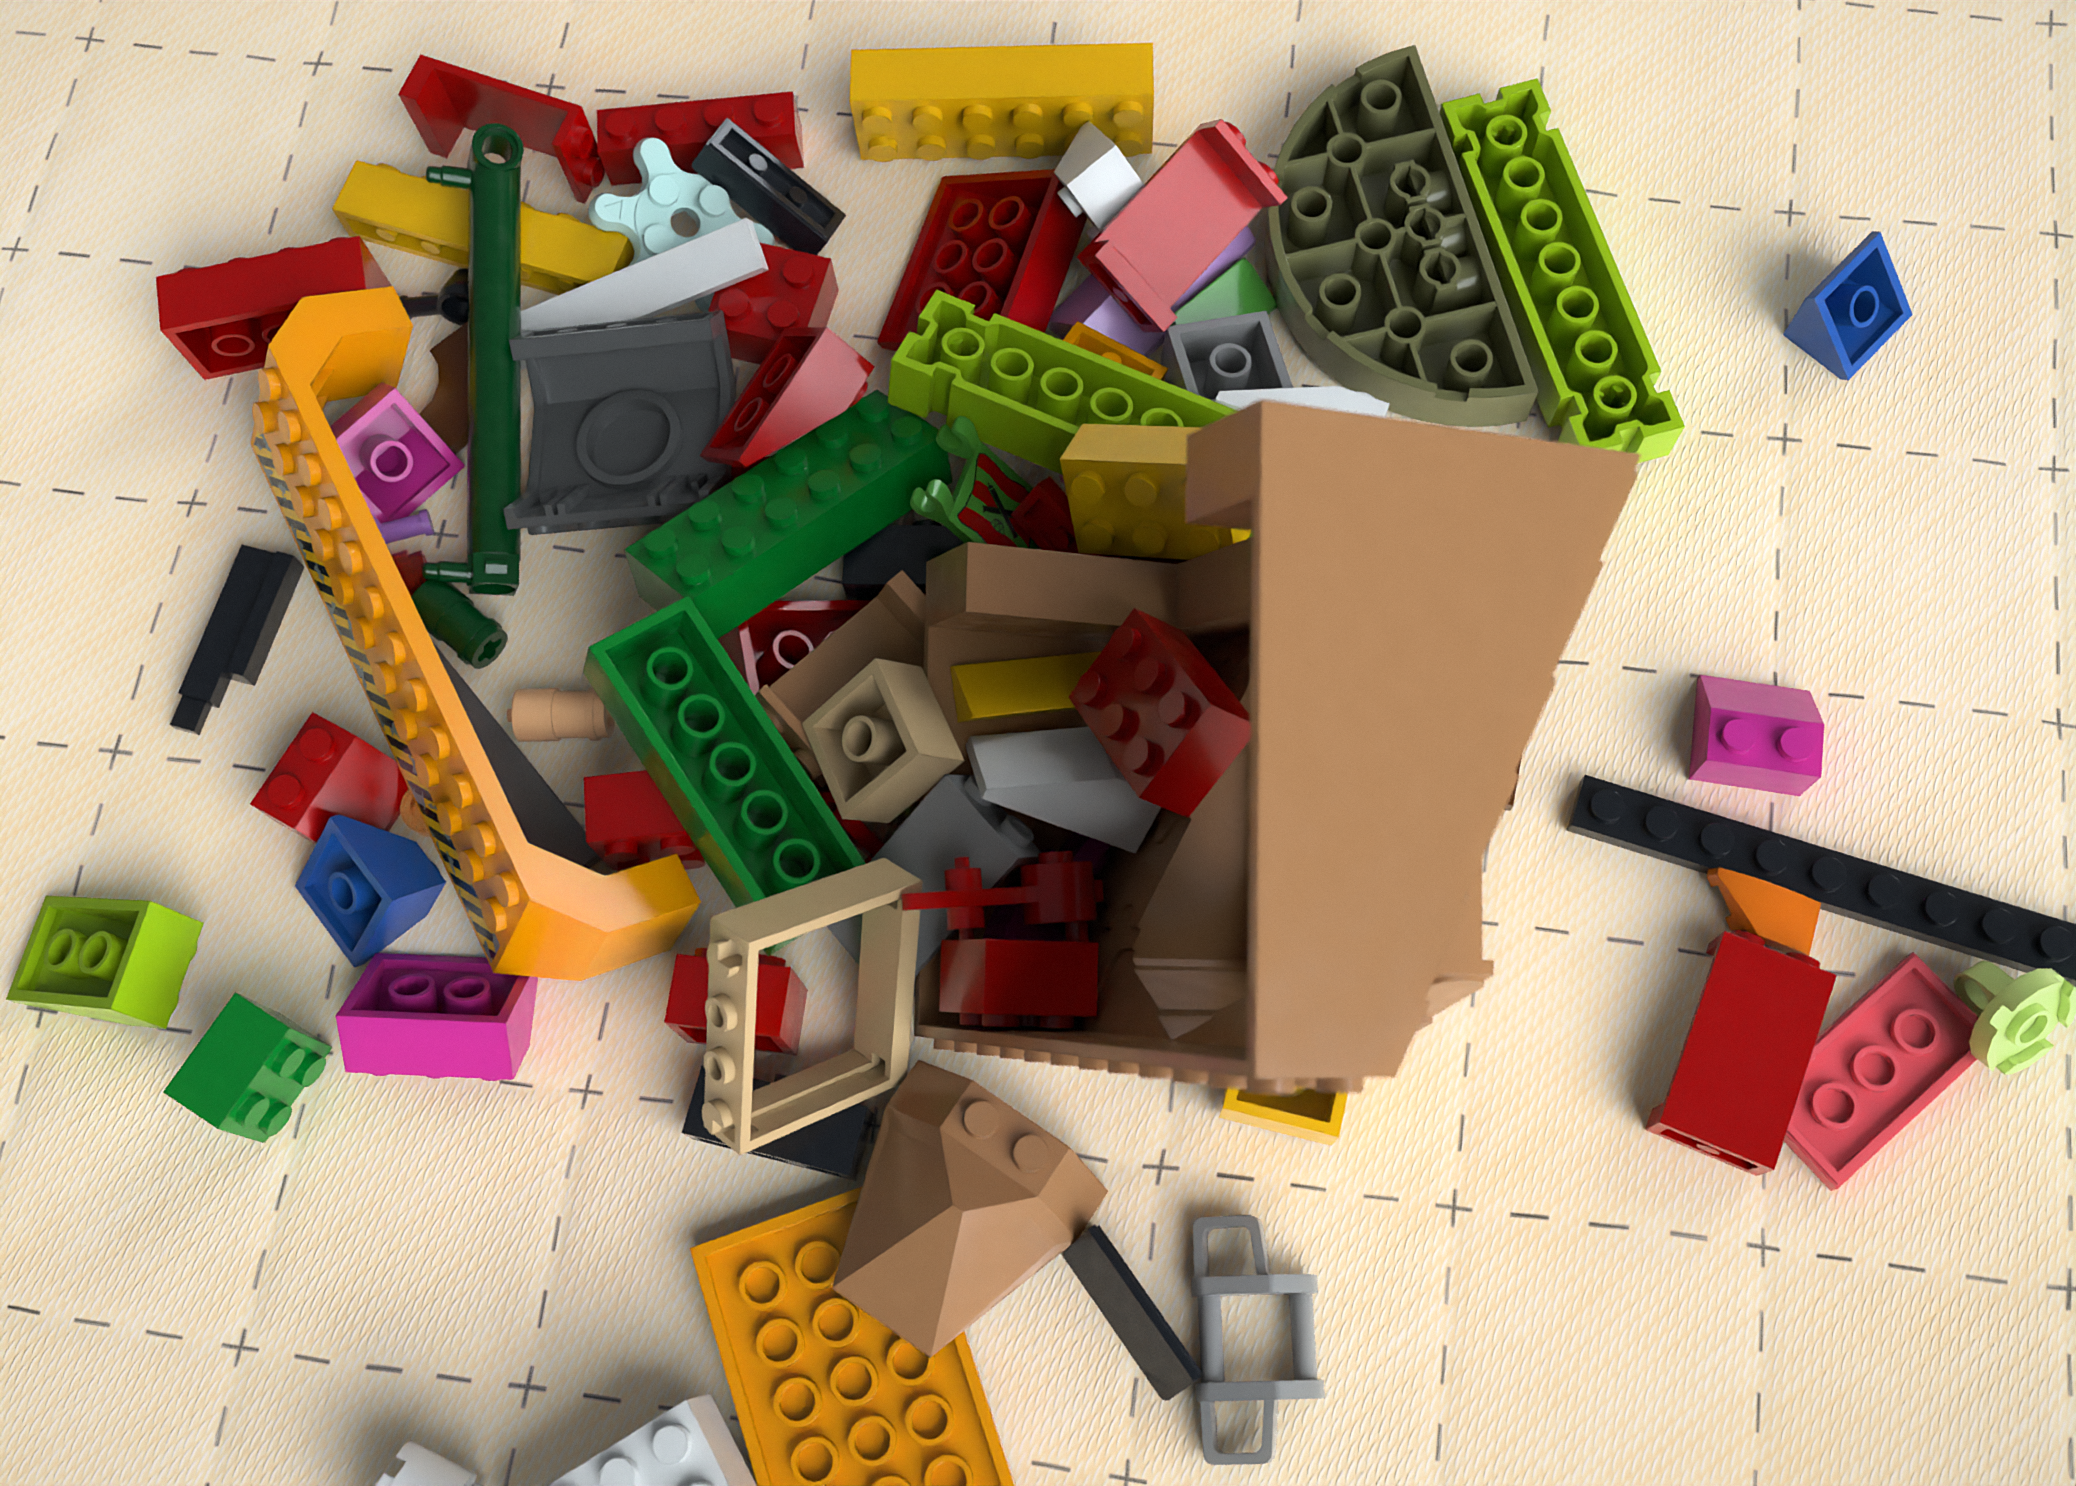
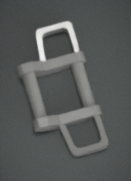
M1255 1216L1200 1217L1193 1223L1194 1278H1191V1297H1197L1202 1377L1201 1383L1195 1384L1196 1402H1200L1204 1460L1210 1465L1270 1463L1276 1456L1278 1400L1325 1399L1324 1380H1318L1312 1296V1294L1318 1293L1317 1274H1271L1263 1224ZM1247 1228L1251 1235L1257 1275L1209 1277V1232L1213 1229ZM1289 1295L1294 1380L1225 1382L1221 1296ZM1264 1400L1261 1448L1255 1453L1222 1452L1218 1447L1215 1401Z

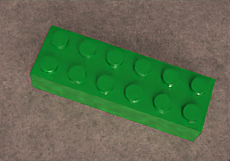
M876 389L861 398L854 406L848 407L843 413L811 430L785 448L780 449L774 455L625 548L624 551L639 597L656 611H659L689 595L716 638H721L912 510L910 499L916 488L920 487L925 492L928 483L934 479L942 481L946 486L952 483L948 452L943 450L936 441L939 429L916 414L887 403L888 396Z
M689 595L588 647L583 669L584 675L736 908L866 864ZM803 935L772 945L763 950L767 956H770Z

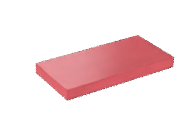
M1914 952L1907 955L1817 1037L1784 1142L1830 1191L1838 1189L1977 1060L1971 1054L1969 1040L1974 1024L1979 1017Z

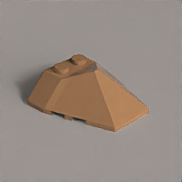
M918 1060L885 1107L832 1289L931 1358L1072 1245L1082 1234L1108 1193V1190L1069 1146L969 1078Z

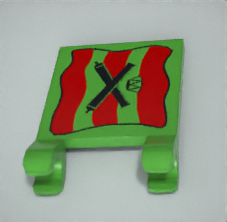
M965 416L957 417L951 429L946 424L942 425L937 433V444L943 450L967 459L953 495H951L949 488L942 481L934 479L928 483L925 492L920 487L914 490L910 499L911 508L926 518L942 523L964 543L973 542L1037 549L1038 545L1011 516L1013 511L1034 488L980 441L974 424Z

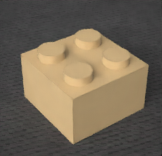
M875 658L802 723L842 819L890 823L935 786L945 774H949L964 762L959 747L920 666Z

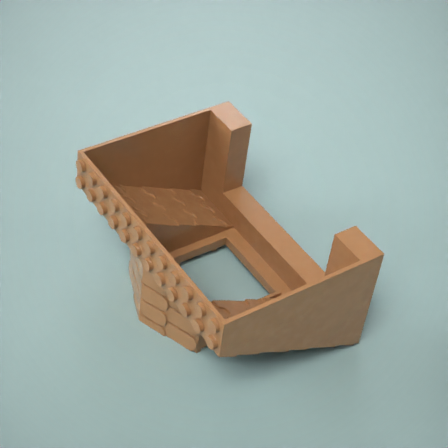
M1260 399L1187 435L1186 523L1252 531V537L1179 564L966 542L927 561L924 673L964 758V762L949 774L974 775L965 746L970 736L1089 727L1077 710L958 723L950 667L1100 652L1105 648L1113 633L1122 625L1134 608L1182 630L1251 715L1250 740L1189 818L1161 807L1136 853L1113 845L1106 851L1109 859L1104 867L1094 875V880H1102L1104 901L1095 902L1097 920L1088 921L1089 943H1098L1097 1016H1074V1028L959 1024L960 1013L939 1012L940 949L916 976L914 1036L933 1038L934 1049L976 1053V1055L1000 1056V1058L1024 1059L1025 1062L1050 1063V1065L1078 1066V1069L1107 1070V1073L1139 1074L1141 1078L1172 1079V1082L1208 1083V1087L1246 1088V1092L1292 1094L1295 1093V1088H1316L1318 1092L1364 1093V1078H1396L1416 1032L1432 1024L1435 1015L1483 988L1484 980L1494 975V960H1482V858L1520 777L1515 771L1555 686L1556 679L1553 675L1604 565L1600 557L1638 476L1635 468L1642 454ZM933 786L930 790H928L924 795L920 797V803L924 800V798L931 792V790L935 786ZM1001 806L1008 815L1020 819L1029 827L1034 835L1032 842L1039 850L1054 849L1058 852L1074 832ZM1016 865L996 888H1006L1020 865ZM996 905L984 906L985 927L974 928V939L983 938ZM1052 923L1065 935L1064 923ZM959 929L949 940H959Z

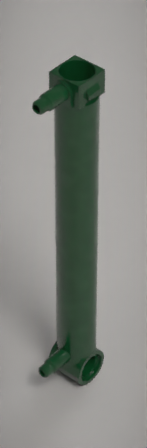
M499 123L486 124L475 132L471 143L467 168L443 165L441 167L429 166L426 169V181L429 183L440 184L444 187L469 189L466 562H426L423 564L422 577L424 579L437 580L438 582L466 583V586H469V594L514 596L519 586L521 528L507 529L503 509L521 496V360L513 361L509 340L521 334V161L524 148L518 134L510 127ZM487 153L498 154L506 162L494 163L484 155Z

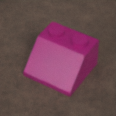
M384 382L377 385L330 426L372 516L377 518L380 523L408 517L465 467L461 460L395 387Z
M1699 675L1696 685L1689 780L1801 796L1821 778L1825 724L1811 692L1795 688Z

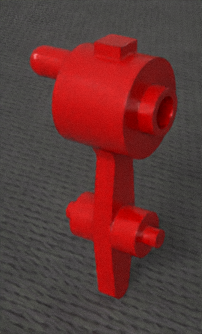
M1073 851L1038 853L1039 864L1020 866L1021 887L982 889L980 867L970 868L969 857L954 858L955 869L944 870L945 891L901 894L902 911L946 908L948 930L959 929V940L974 939V928L985 927L984 906L1022 904L1024 925L1064 923L1066 942H1089L1088 921L1097 920L1095 902L1104 901L1102 880H1094L1093 862H1074Z

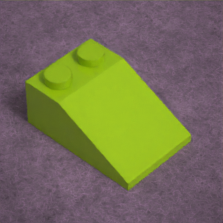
M46 895L6 1000L130 1026L166 1029L170 1017L177 1007L178 994L189 963L196 954L197 941L204 923L152 901Z

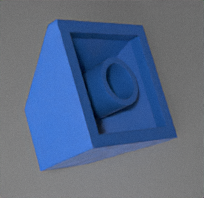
M336 815L329 818L295 887L355 968L364 965L373 958L375 953L381 952L425 918L444 888L446 881L440 874L437 866L430 861L416 841L342 815Z

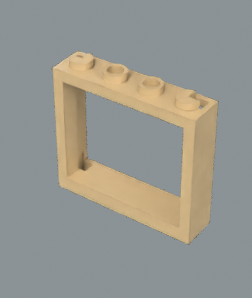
M881 858L714 915L710 918V945L707 949V960L709 963L708 999L705 1003L707 1040L706 1053L703 1058L705 1102L702 1107V1118L704 1127L737 1154L742 1155L902 1084L907 1077L920 910L902 911L901 894L922 893L923 881L888 859ZM863 913L854 1049L752 1091L758 951Z

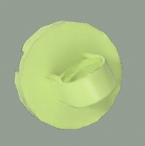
M1981 961L1957 974L1953 980L1957 996L1979 1017L1974 1024L1969 1040L1971 1054L1993 1072L1996 1067L2004 1075L2013 1074L2032 1065L2054 1046L2045 1038L2053 1031L2057 1023L2060 1022L2068 1028L2076 1014V987L2053 969H2035L2014 980L1993 963Z

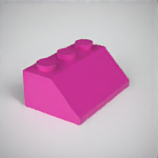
M375 953L336 1014L345 1072L370 1073L375 1076L390 1074L416 1075L434 1079L461 1077L481 1078L486 1081L514 1080L530 1047L538 977L493 973L486 957Z

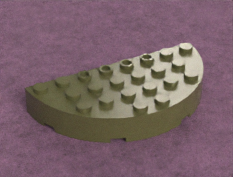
M1415 45L1391 51L1360 65L1355 69L1353 76L1347 78L1336 87L1332 84L1326 88L1297 120L1282 146L1274 172L1279 180L1278 187L1288 198L1281 205L1267 207L1265 223V264L1271 292L1282 318L1304 351L1328 375L1345 388L1355 392H1365L1375 399L1390 403L1389 411L1416 420L1449 426H1501L1527 421L1539 391Z

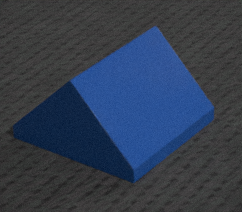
M1872 231L1805 298L1783 333L1786 338L1841 380H1850L1913 315L1881 232Z

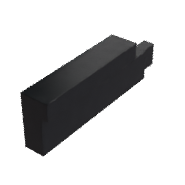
M241 545L178 693L182 697L170 723L173 728L200 735L211 707H220L231 680L253 686L256 685L304 570V566L294 555L279 551L274 553Z

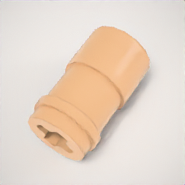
M559 688L517 689L513 696L512 709L507 710V721L512 722L513 732L518 742L560 741L562 738H589L590 741H599L602 738L612 737L615 727L614 719L593 688L561 691Z

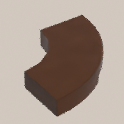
M468 321L430 350L438 364L439 383L432 401L419 414L455 455L467 445Z

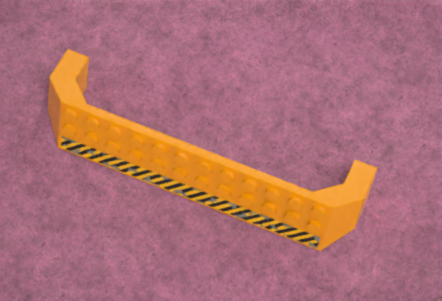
M394 286L302 297L268 345L265 366L258 372L260 394L258 402L252 405L254 427L250 445L493 973L582 981L671 950L701 903L678 854L604 876L527 842L323 413L327 402L366 396L381 382L397 389L413 324Z

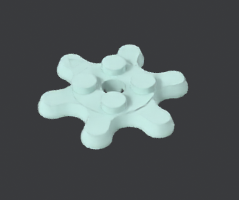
M653 137L644 138L639 141L633 152L634 163L642 177L640 190L629 197L601 193L590 201L588 207V217L594 226L603 231L621 233L630 240L634 249V257L629 266L742 220L732 210L731 199L722 187L712 185L699 173L690 174L679 169L674 164L667 145L660 139ZM682 211L687 212L686 214L696 223L697 233L691 237L678 235L671 226L670 219L673 215L680 214ZM753 223L759 242L775 246L772 232L760 223ZM714 293L695 300V304L700 311L708 312Z

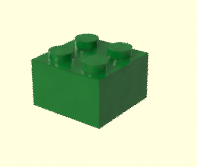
M235 992L163 1093L219 1130L265 1143L270 1136L277 1134L286 1125L292 1113V1104L304 1087L312 1085L320 1077L326 1066L325 1058L333 1047L281 1013Z

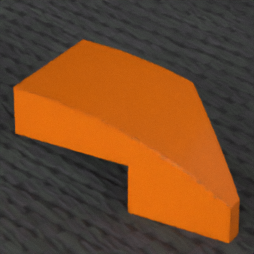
M1720 867L1708 869L1707 879L1710 886L1719 887L1730 911V915L1725 917L1731 931L1745 929L1746 932L1762 938L1766 945L1781 952H1797L1810 955L1821 907L1820 902L1749 875Z

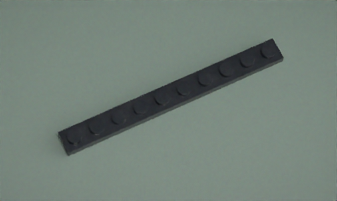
M1584 775L1580 781L1567 827L1569 832L1705 874L1708 873V869L1720 867L1749 875L1821 903V910L2025 973L2035 969H2053L2076 987V924L1592 776Z

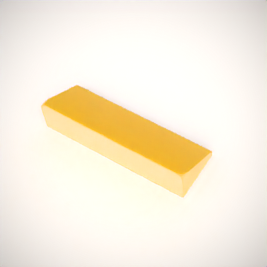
M1102 651L952 666L950 668L958 723L1077 710L1068 696L1076 687L1080 677L1087 672Z

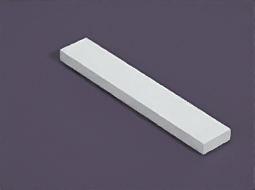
M744 218L521 311V334L530 330L652 318L768 271L769 269L753 222ZM521 360V370L527 368L526 362Z

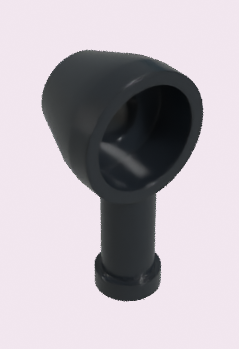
M468 269L456 270L437 295L399 296L410 320L414 317L442 315L446 320L461 326L468 321Z

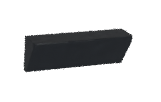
M728 118L721 124L692 163V168L712 185L722 187L733 202L795 251L818 255L846 217L845 213Z
M1093 1225L1065 1250L1064 1258L1157 1394L1164 1401L1170 1400L1201 1378L1200 1373L1202 1371L1100 1225Z

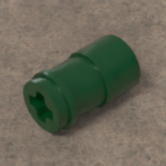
M429 579L421 584L413 593L411 598L427 632L438 641H443L466 665H471L475 669H481L495 661L502 653L508 640L507 633L502 630V626L495 619L488 618L477 609L473 601L452 583Z

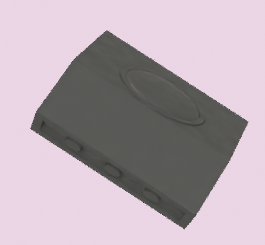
M723 310L530 330L509 340L513 361L525 360L534 401V418L528 485L523 495L503 509L507 529L527 528L528 534L539 535L662 524L731 482L732 465L707 462L700 456L736 402V382Z

